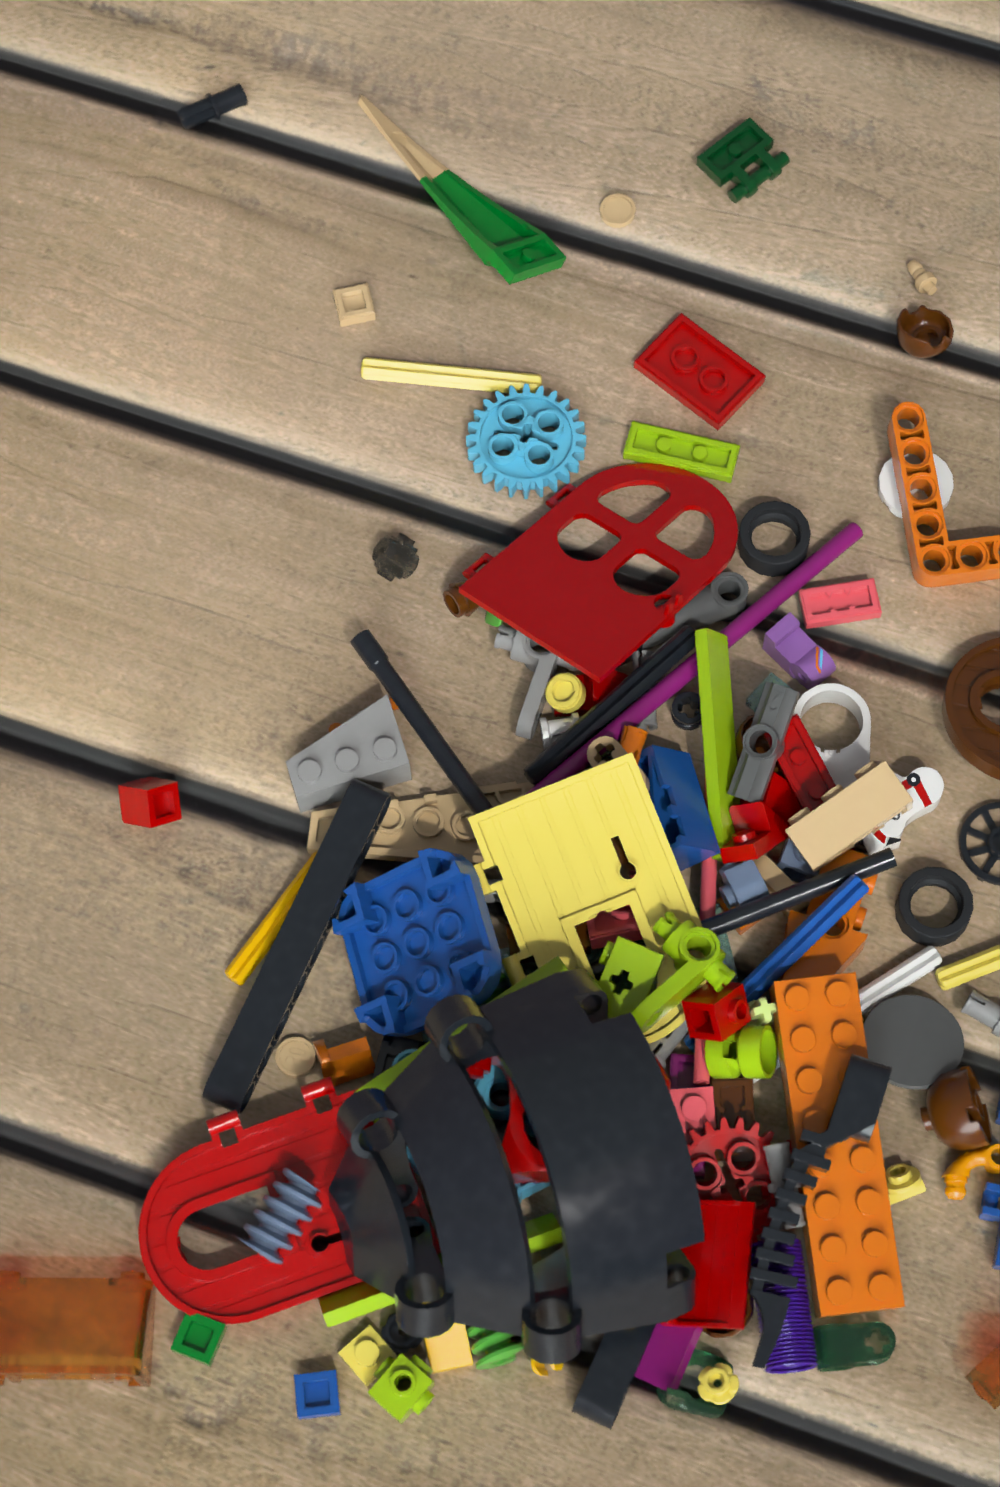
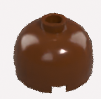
M971 1066L953 1069L939 1075L927 1091V1106L920 1108L921 1118L926 1131L934 1130L941 1143L957 1150L976 1149L991 1145L990 1142H992L986 1103L982 1104L978 1094V1091H981V1087Z

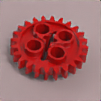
M724 1115L720 1116L719 1128H713L706 1119L703 1120L705 1132L701 1135L693 1128L688 1129L693 1140L690 1144L687 1143L693 1168L696 1164L703 1161L712 1163L715 1168L712 1179L707 1182L696 1181L700 1200H733L727 1188L720 1189V1186L725 1184V1178L715 1156L716 1149L722 1150L731 1175L735 1179L741 1178V1181L736 1184V1189L742 1202H747V1193L753 1186L762 1185L768 1189L767 1184H771L763 1146L771 1145L770 1142L774 1136V1132L771 1129L765 1131L760 1136L758 1134L760 1125L758 1121L754 1120L749 1128L745 1129L741 1116H737L734 1126H729ZM740 1146L750 1147L753 1151V1159L745 1167H737L731 1161L733 1151ZM769 1193L765 1203L755 1207L752 1243L758 1241L757 1235L762 1232V1228L769 1226L771 1220L766 1219L769 1208L776 1206L773 1193Z

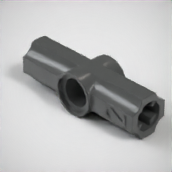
M766 681L751 727L746 730L743 736V750L727 794L749 802H763L777 759L784 752V739L800 696L799 692ZM768 733L772 737V746L766 753L759 754L755 747L756 740L760 735Z

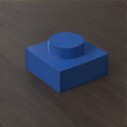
M336 1370L294 1375L297 1417L299 1420L341 1415Z

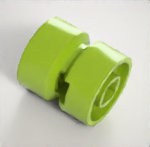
M770 1025L744 1026L742 1030L739 1029L723 1042L706 1040L705 1061L710 1076L713 1079H735L742 1073L746 1079L771 1078L777 1065V1042Z

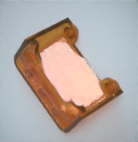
M0 1271V1386H4L5 1377L12 1383H21V1380H102L105 1384H114L115 1375V1381L128 1382L129 1387H150L156 1297L155 1285L152 1281L145 1279V1273L136 1271L121 1272L120 1278L21 1277V1273L17 1271Z

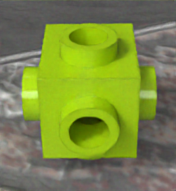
M402 1353L396 1360L389 1356L375 1372L374 1376L378 1381L367 1393L402 1425L413 1411L420 1415L434 1399L435 1395L431 1390L435 1384L429 1378L433 1370L415 1354L410 1360ZM403 1380L411 1381V1387L407 1391H399L397 1389L398 1384Z

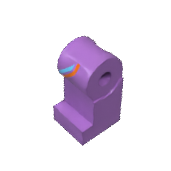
M791 612L765 633L762 649L806 689L809 690L821 684L836 670L830 655L800 628V622Z

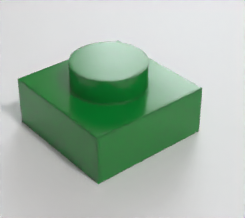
M185 1313L170 1349L172 1352L211 1367L227 1326L198 1313L191 1316Z

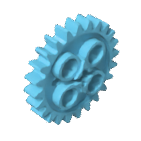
M528 384L524 385L522 393H517L513 386H509V396L505 397L497 390L495 391V403L484 399V411L474 410L475 422H468V433L470 435L466 436V447H469L467 450L468 460L474 461V473L483 472L482 482L484 484L495 480V492H499L506 486L508 487L509 497L512 498L518 489L522 490L524 499H528L530 490L535 489L541 498L544 494V487L548 486L552 491L557 492L558 479L568 484L570 483L569 471L573 473L579 472L578 461H582L585 458V449H583V447H586V435H583L585 433V424L578 421V409L569 411L570 400L568 398L559 403L557 402L558 391H553L547 397L544 396L542 385L539 386L536 393H530ZM517 418L521 420L519 423L510 424L506 422L508 419ZM544 427H554L557 430L544 432L541 429ZM500 450H508L511 452L509 455L499 456L496 454V452ZM537 458H542L547 462L539 465L534 464L531 461Z

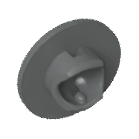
M901 995L889 998L877 1005L870 1012L864 1023L868 1059L892 1067L888 1082L892 1085L912 1090L928 1089L939 1075L957 1069L964 1052V1037L961 1027L948 1009L932 999L917 995Z

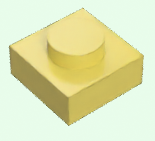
M371 1325L367 1326L338 1352L339 1356L366 1387L376 1379L374 1376L375 1372L389 1356L395 1360L398 1357Z

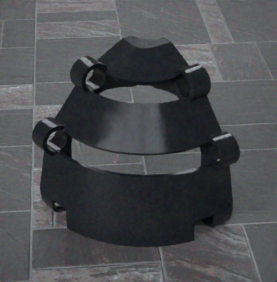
M573 969L554 973L481 1007L478 1006L475 1000L466 995H452L440 1000L430 1009L426 1016L424 1029L426 1036L431 1042L385 1091L377 1088L360 1090L348 1097L339 1108L336 1118L337 1125L349 1146L329 1187V1205L342 1235L346 1262L354 1276L395 1299L396 1321L399 1328L406 1334L416 1338H432L444 1334L450 1330L454 1323L517 1335L521 1336L523 1350L531 1359L539 1363L553 1365L565 1363L573 1359L580 1352L582 1337L667 1322L691 1311L695 1306L696 1271L681 1249L703 1242L705 1237L695 1174L682 1126L661 1069L636 1019L631 1012L608 1019L607 994L587 970ZM467 1024L466 1028L460 1033L451 1036L457 1028ZM493 1056H498L521 1100L536 1137L551 1184L563 1237L568 1275V1286L556 1290L534 1291L529 1240L512 1172L488 1109L466 1070L480 1060ZM379 1118V1120L375 1124L366 1129H363V1127L366 1126L370 1121ZM405 1142L417 1166L429 1200L438 1234L443 1266L433 1245L429 1223L420 1217H406L403 1210L404 1207L410 1205L415 1200L418 1194V1186L409 1166Z

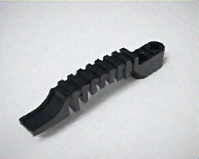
M851 1054L827 1131L819 1134L803 1129L799 1142L807 1144V1146L792 1150L789 1161L793 1162L791 1168L786 1167L781 1179L785 1181L783 1188L778 1187L776 1189L774 1200H777V1204L775 1207L771 1206L769 1208L766 1219L771 1221L768 1227L764 1226L762 1228L760 1239H764L762 1247L756 1248L754 1259H758L757 1267H751L749 1279L753 1280L750 1295L757 1303L762 1316V1334L753 1360V1367L764 1369L781 1332L790 1298L763 1292L764 1283L795 1289L799 1279L798 1277L768 1271L769 1263L790 1268L794 1265L796 1256L774 1251L773 1249L775 1243L790 1247L795 1243V1234L780 1231L782 1223L796 1227L800 1219V1214L786 1211L788 1205L791 1204L803 1208L806 1204L808 1196L794 1192L795 1186L798 1185L810 1190L816 1187L818 1177L808 1175L806 1171L808 1167L824 1173L829 1171L832 1160L824 1158L827 1149L849 1138L869 1143L890 1079L891 1066Z

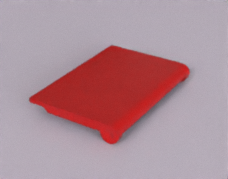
M700 1200L705 1241L681 1249L696 1271L695 1306L691 1311L667 1322H661L660 1325L668 1327L744 1330L756 1202Z

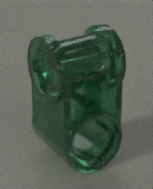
M883 1322L836 1323L813 1327L814 1345L816 1346L815 1350H817L816 1358L818 1359L817 1363H819L817 1365L818 1372L842 1371L855 1367L880 1365L890 1359L896 1347L894 1331ZM871 1334H877L880 1341H886L887 1343L882 1347L880 1354L874 1353L872 1346L865 1345L869 1341Z

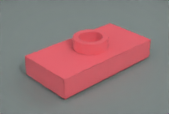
M874 578L800 589L798 593L805 629L880 618L882 614Z

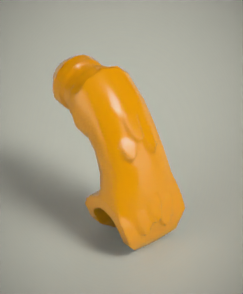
M1000 1144L988 1145L971 1152L967 1151L946 1168L942 1178H944V1183H946L945 1194L948 1199L962 1200L966 1195L965 1184H967V1179L970 1178V1172L973 1168L983 1166L991 1174L1000 1173V1165L994 1163L991 1158L993 1153L1000 1154Z

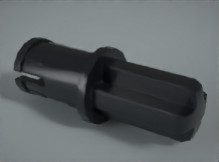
M237 83L235 86L214 95L207 93L205 99L179 109L177 113L181 125L185 129H190L213 118L218 121L221 119L220 115L243 105H248V100L240 83Z

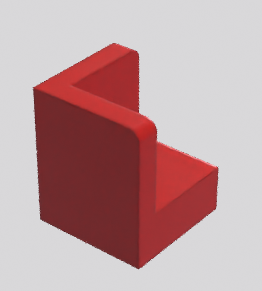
M145 777L118 785L121 815L124 823L154 828L182 819L178 781Z

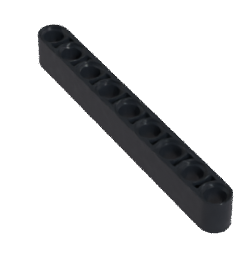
M357 779L351 782L207 1080L202 1095L203 1099L230 1111L237 1110L239 1115L245 1110L333 926L332 919H336L339 914L341 904L347 896L343 890L354 882L387 813L392 794Z

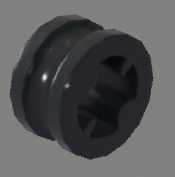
M683 692L674 698L671 718L678 728L694 730L702 725L699 694ZM690 704L691 709L695 710L693 718H688L687 714L682 712L683 705Z

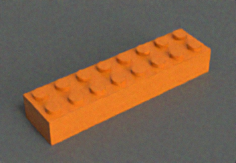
M856 972L774 981L769 989L771 1003L775 1002L777 1009L773 1013L792 1150L807 1146V1144L799 1142L803 1129L819 1134L827 1131L851 1054L868 1059ZM876 1120L869 1143L849 1138L827 1149L824 1158L832 1160L829 1171L824 1173L808 1167L806 1174L818 1177L816 1187L813 1190L804 1187L798 1188L799 1193L808 1196L806 1204L802 1208L804 1221H806V1225L803 1226L815 1319L894 1310L905 1307L878 1120Z

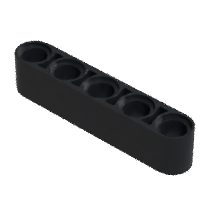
M656 1324L604 1334L575 1400L572 1412L608 1429L612 1428Z

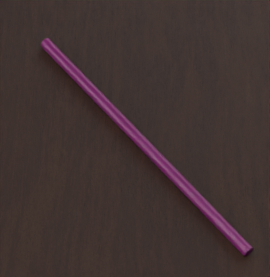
M850 522L719 631V633L727 636L728 649L862 538L863 532L856 523ZM696 651L524 795L585 770L590 765L587 759L588 747L596 738L609 736L619 741L624 725L636 727L698 675ZM603 748L599 754L603 755L607 750Z

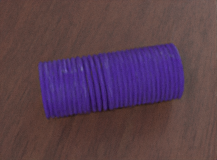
M797 1238L792 1247L775 1243L773 1249L774 1251L796 1256L794 1265L790 1268L769 1263L768 1271L798 1277L800 1282L797 1283V1286L800 1287L790 1289L764 1283L763 1292L790 1298L781 1332L765 1365L764 1371L769 1374L802 1372L816 1368L819 1364L816 1358L817 1350H815L816 1346L814 1345L815 1337H813L814 1329L811 1324V1308L809 1307V1295L806 1289L808 1285L806 1284V1270L803 1265V1249L801 1248V1240ZM764 1240L752 1243L750 1266L757 1267L758 1259H754L756 1248L762 1247ZM756 1303V1308H757L756 1312H758V1314H757L758 1319H757V1320L759 1321L758 1324L760 1325V1326H759V1329H760L759 1333H760V1337H761V1334H762V1316H761L759 1307H758V1305H757V1303Z

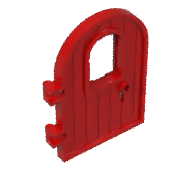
M329 1076L300 1086L307 1107L246 1129L242 1127L237 1110L207 1119L206 1124L212 1141L189 1149L175 1158L161 1171L150 1187L142 1206L139 1220V1247L143 1264L151 1281L172 1305L190 1316L198 1313L223 1324H239L267 1317L363 1282L354 1276L346 1262L343 1240L329 1244L326 1250L322 1252H317L312 1247V1241L315 1237H329L340 1232L337 1220L329 1205V1187L349 1144L339 1130L336 1118L343 1102L358 1089L337 1096ZM328 1094L333 1109L317 1114L313 1099ZM370 1121L363 1129L372 1126L373 1122ZM234 1128L239 1142L223 1147L219 1133ZM409 1164L410 1169H411V1172H412V1174H413V1176H414V1178H415V1181H416V1183H417V1180H416L414 1171H413L411 1165ZM284 1167L319 1190L316 1195L323 1203L321 1208L309 1205L306 1207L313 1217L312 1221L297 1220L304 1233L301 1236L289 1233L287 1235L294 1246L293 1249H277L284 1259L281 1265L269 1261L258 1253L216 1269L203 1270L190 1265L181 1251L178 1233L182 1223L189 1215L267 1186L270 1196L278 1198L279 1195L272 1185L275 1181L288 1184L289 1181L282 1172ZM417 1183L418 1194L415 1200L410 1205L404 1207L403 1210L406 1217H420L429 1223L434 1248L437 1254H440L441 1249Z

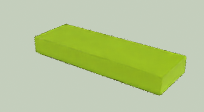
M632 421L623 452V459L640 463L672 466L701 477L731 483L740 452V445Z

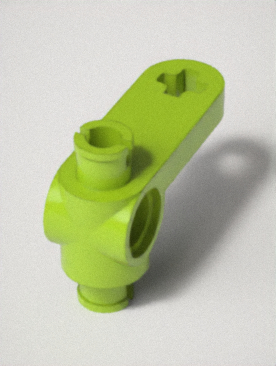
M671 911L665 913L666 919L661 917L652 930L665 940L662 950L674 960L676 972L644 999L632 1012L643 1033L654 1026L704 980L709 982L716 992H720L724 988L722 984L727 986L736 974L723 962L726 953L720 948V941L714 932L704 927H698L690 919L681 923ZM698 950L705 955V958H695L688 951Z

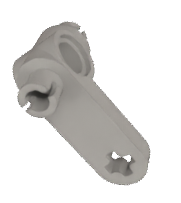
M502 624L498 629L500 633L496 634L494 648L511 651V660L524 663L529 670L534 672L516 727V736L532 740L546 703L545 690L549 680L555 676L558 666L569 668L572 671H575L576 668L550 651L545 653L534 651L533 647L539 645L518 630Z

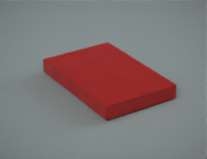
M682 313L634 361V368L717 431L757 391L766 378L765 374Z

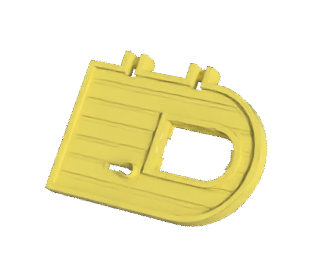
M632 752L468 818L484 858V862L473 865L479 876L484 896L497 891L520 949L519 953L501 959L511 986L528 976H525L519 961L534 956L538 969L559 956L568 970L584 969L595 979L575 926L596 918L600 911L609 913L626 905L631 907L646 947L665 955L657 974V988L676 972L674 960L662 950L665 940L652 930L654 925L661 917L666 919L664 915L668 911H671L681 923L690 919L698 927H702V924ZM619 836L629 863L636 868V875L631 879H624L620 874L622 865L611 841L614 837ZM498 865L503 880L489 885L484 871ZM698 950L688 951L695 958H705V955ZM704 980V981H703L697 988H695L691 993H693L694 991H696L697 989H699L701 986H703L704 984H706V980ZM682 1002L678 1003L654 1026L643 1033L649 1044L664 1038L686 1020Z

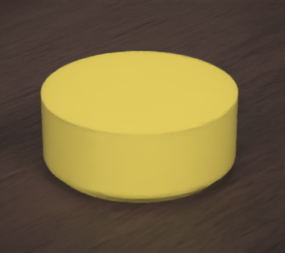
M560 673L549 680L545 690V697L547 702L556 711L567 714L575 712L583 705L586 698V689L582 681L575 675Z

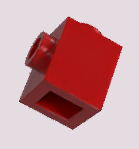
M707 982L681 1001L690 1038L723 1042L751 1021L743 983L730 982L727 986L722 984L724 988L720 992H716L714 987Z

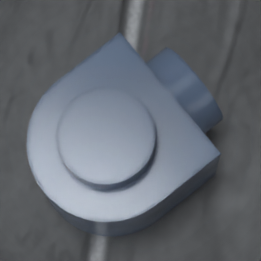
M787 837L776 865L795 882H802L817 876L819 870L815 873L811 870L790 838Z
M747 860L743 863L741 861L728 863L719 870L723 878V886L719 888V891L728 909L738 907L769 894L767 886L753 860Z

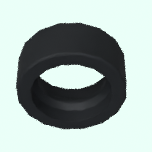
M779 501L760 503L751 508L741 520L737 542L740 557L748 568L760 575L770 577L788 575L806 559L811 531L808 520L802 512L789 503ZM762 523H782L791 528L795 533L796 545L786 555H766L757 550L753 545L752 533L754 529Z
M925 867L913 872L903 882L895 903L896 920L902 932L912 941L924 946H944L956 941L966 930L974 910L973 894L966 881L957 873L943 867ZM925 886H938L946 889L954 896L957 902L958 912L955 919L943 928H931L921 924L914 918L911 912V899L918 889Z

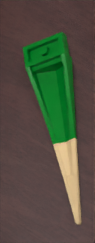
M360 95L358 100L359 106L485 265L494 267L509 285L562 268L567 257L543 231L498 205L454 174L406 135L365 96Z

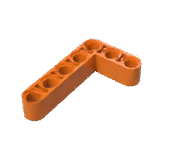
M914 402L900 403L895 407L887 426V435L914 579L918 584L931 588L1000 579V556L998 553L1000 551V535L955 541L948 540L925 412L920 405ZM907 419L914 424L915 428L905 429L899 425L898 420ZM914 454L918 456L921 463H908L904 455ZM920 489L927 494L928 498L918 500L911 495L910 491ZM926 524L933 529L934 534L930 536L923 535L916 526ZM970 555L974 557L978 562V566L969 567L965 565L961 560V556ZM923 561H936L940 565L941 570L937 572L930 571L924 566Z

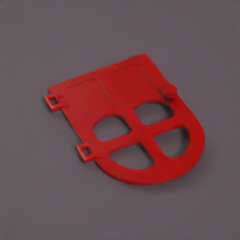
M653 463L617 466L595 474L577 488L570 483L562 487L545 502L551 508L550 511L497 556L493 557L488 553H484L462 572L463 576L468 580L459 587V593L590 678L601 683L660 628L671 627L675 623L676 614L727 567L737 545L738 524L736 515L726 497L715 486L694 473L672 466ZM638 485L659 487L670 496L640 523H632L598 501L609 492ZM568 494L563 500L559 501L564 495ZM688 510H695L705 514L713 526L714 539L707 554L699 559H691L656 537L678 516ZM586 518L618 537L620 541L599 559L581 561L568 556L562 550L558 542V535L574 520ZM645 554L675 572L679 578L666 591L657 595L644 596L624 591L616 584L613 576L634 555ZM485 564L484 567H482L478 572H476L478 568ZM658 600H668L663 605H658L657 607L654 605Z

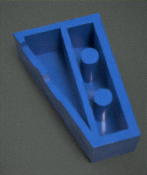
M650 745L643 749L638 766L649 779V795L680 872L721 853L690 753L656 745Z

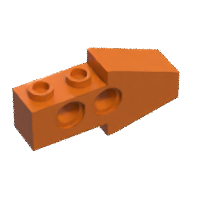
M848 850L822 867L819 875L869 855ZM878 874L863 879L869 887L866 894L872 896ZM833 891L811 899L806 914L790 910L784 940ZM862 898L835 923L840 928L841 933L837 936L824 934L781 976V980L842 974L863 950L868 934L858 932L861 930L867 908L860 906Z

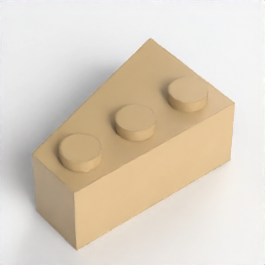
M871 761L854 774L857 780L845 789L841 784H838L821 796L824 802L812 812L808 807H805L788 819L791 826L785 832L814 873L853 848L856 843L870 833L874 834L882 829L886 822L899 813L904 814L913 808L912 797L886 761H883L878 766L874 761Z

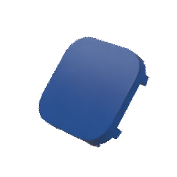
M434 848L418 851L419 857L364 884L354 882L343 890L347 896L341 904L338 919H332L333 934L343 935L361 1002V1006L354 1009L360 1023H366L376 1033L393 1037L417 1034L425 1030L426 1016L430 1009L440 1000L452 995H466L475 1000L479 1006L491 997L499 984L502 971L501 952L482 886L473 864L461 854Z

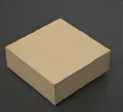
M368 283L332 290L340 327L376 320Z

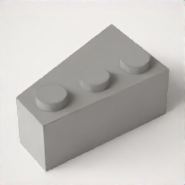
M388 694L286 761L300 813L342 801L354 779L378 789L412 780L410 763Z

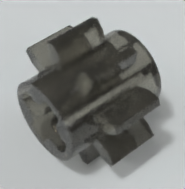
M402 533L397 538L391 535L390 537L384 536L380 539L372 553V559L376 561L374 566L378 568L376 573L390 582L395 577L399 580L410 577L419 563V555L416 554L418 549L413 547L415 541Z

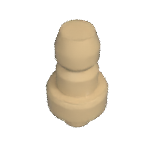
M911 260L907 264V268L915 280L916 289L920 293L933 295L937 291L935 286L937 278L932 272L923 269L920 262Z

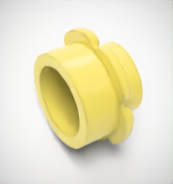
M716 1363L713 1367L706 1366L701 1370L698 1376L700 1385H698L697 1389L703 1400L710 1401L715 1405H723L733 1399L739 1388V1379L737 1375L732 1373L733 1370L729 1365ZM720 1380L722 1383L721 1386L715 1387L714 1382Z

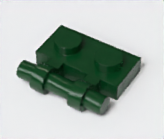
M749 117L697 157L696 165L720 188L732 180L736 186L728 191V196L732 202L737 203L744 197L750 198L758 192V186L766 180H774L782 173V168L790 163V159L783 151L774 157L768 153L773 148L774 139ZM755 162L760 168L749 175L744 169Z

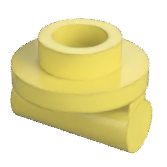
M899 1163L890 1166L885 1172L890 1205L926 1191L920 1171L913 1166Z

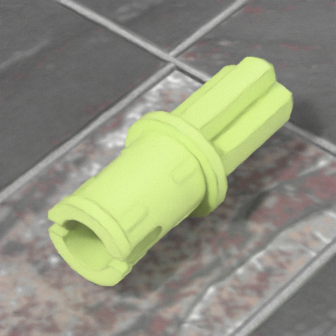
M761 997L748 1003L751 1021L745 1026L772 1025L774 1020L773 1013L777 1010L775 1002L768 1004L766 997Z

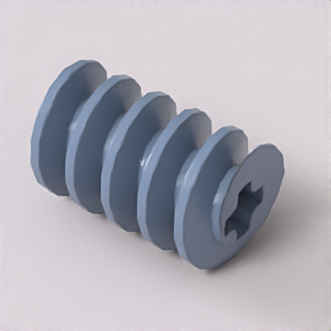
M284 1167L282 1172L289 1181L288 1184L278 1181L273 1183L272 1186L279 1197L265 1195L263 1201L269 1208V1211L255 1209L253 1214L260 1223L259 1226L246 1223L243 1228L250 1239L238 1238L269 1261L280 1265L284 1262V1259L277 1249L292 1250L294 1247L287 1237L288 1233L301 1236L304 1233L297 1220L311 1222L313 1219L306 1207L309 1205L321 1208L323 1205L316 1195L319 1190L286 1167Z

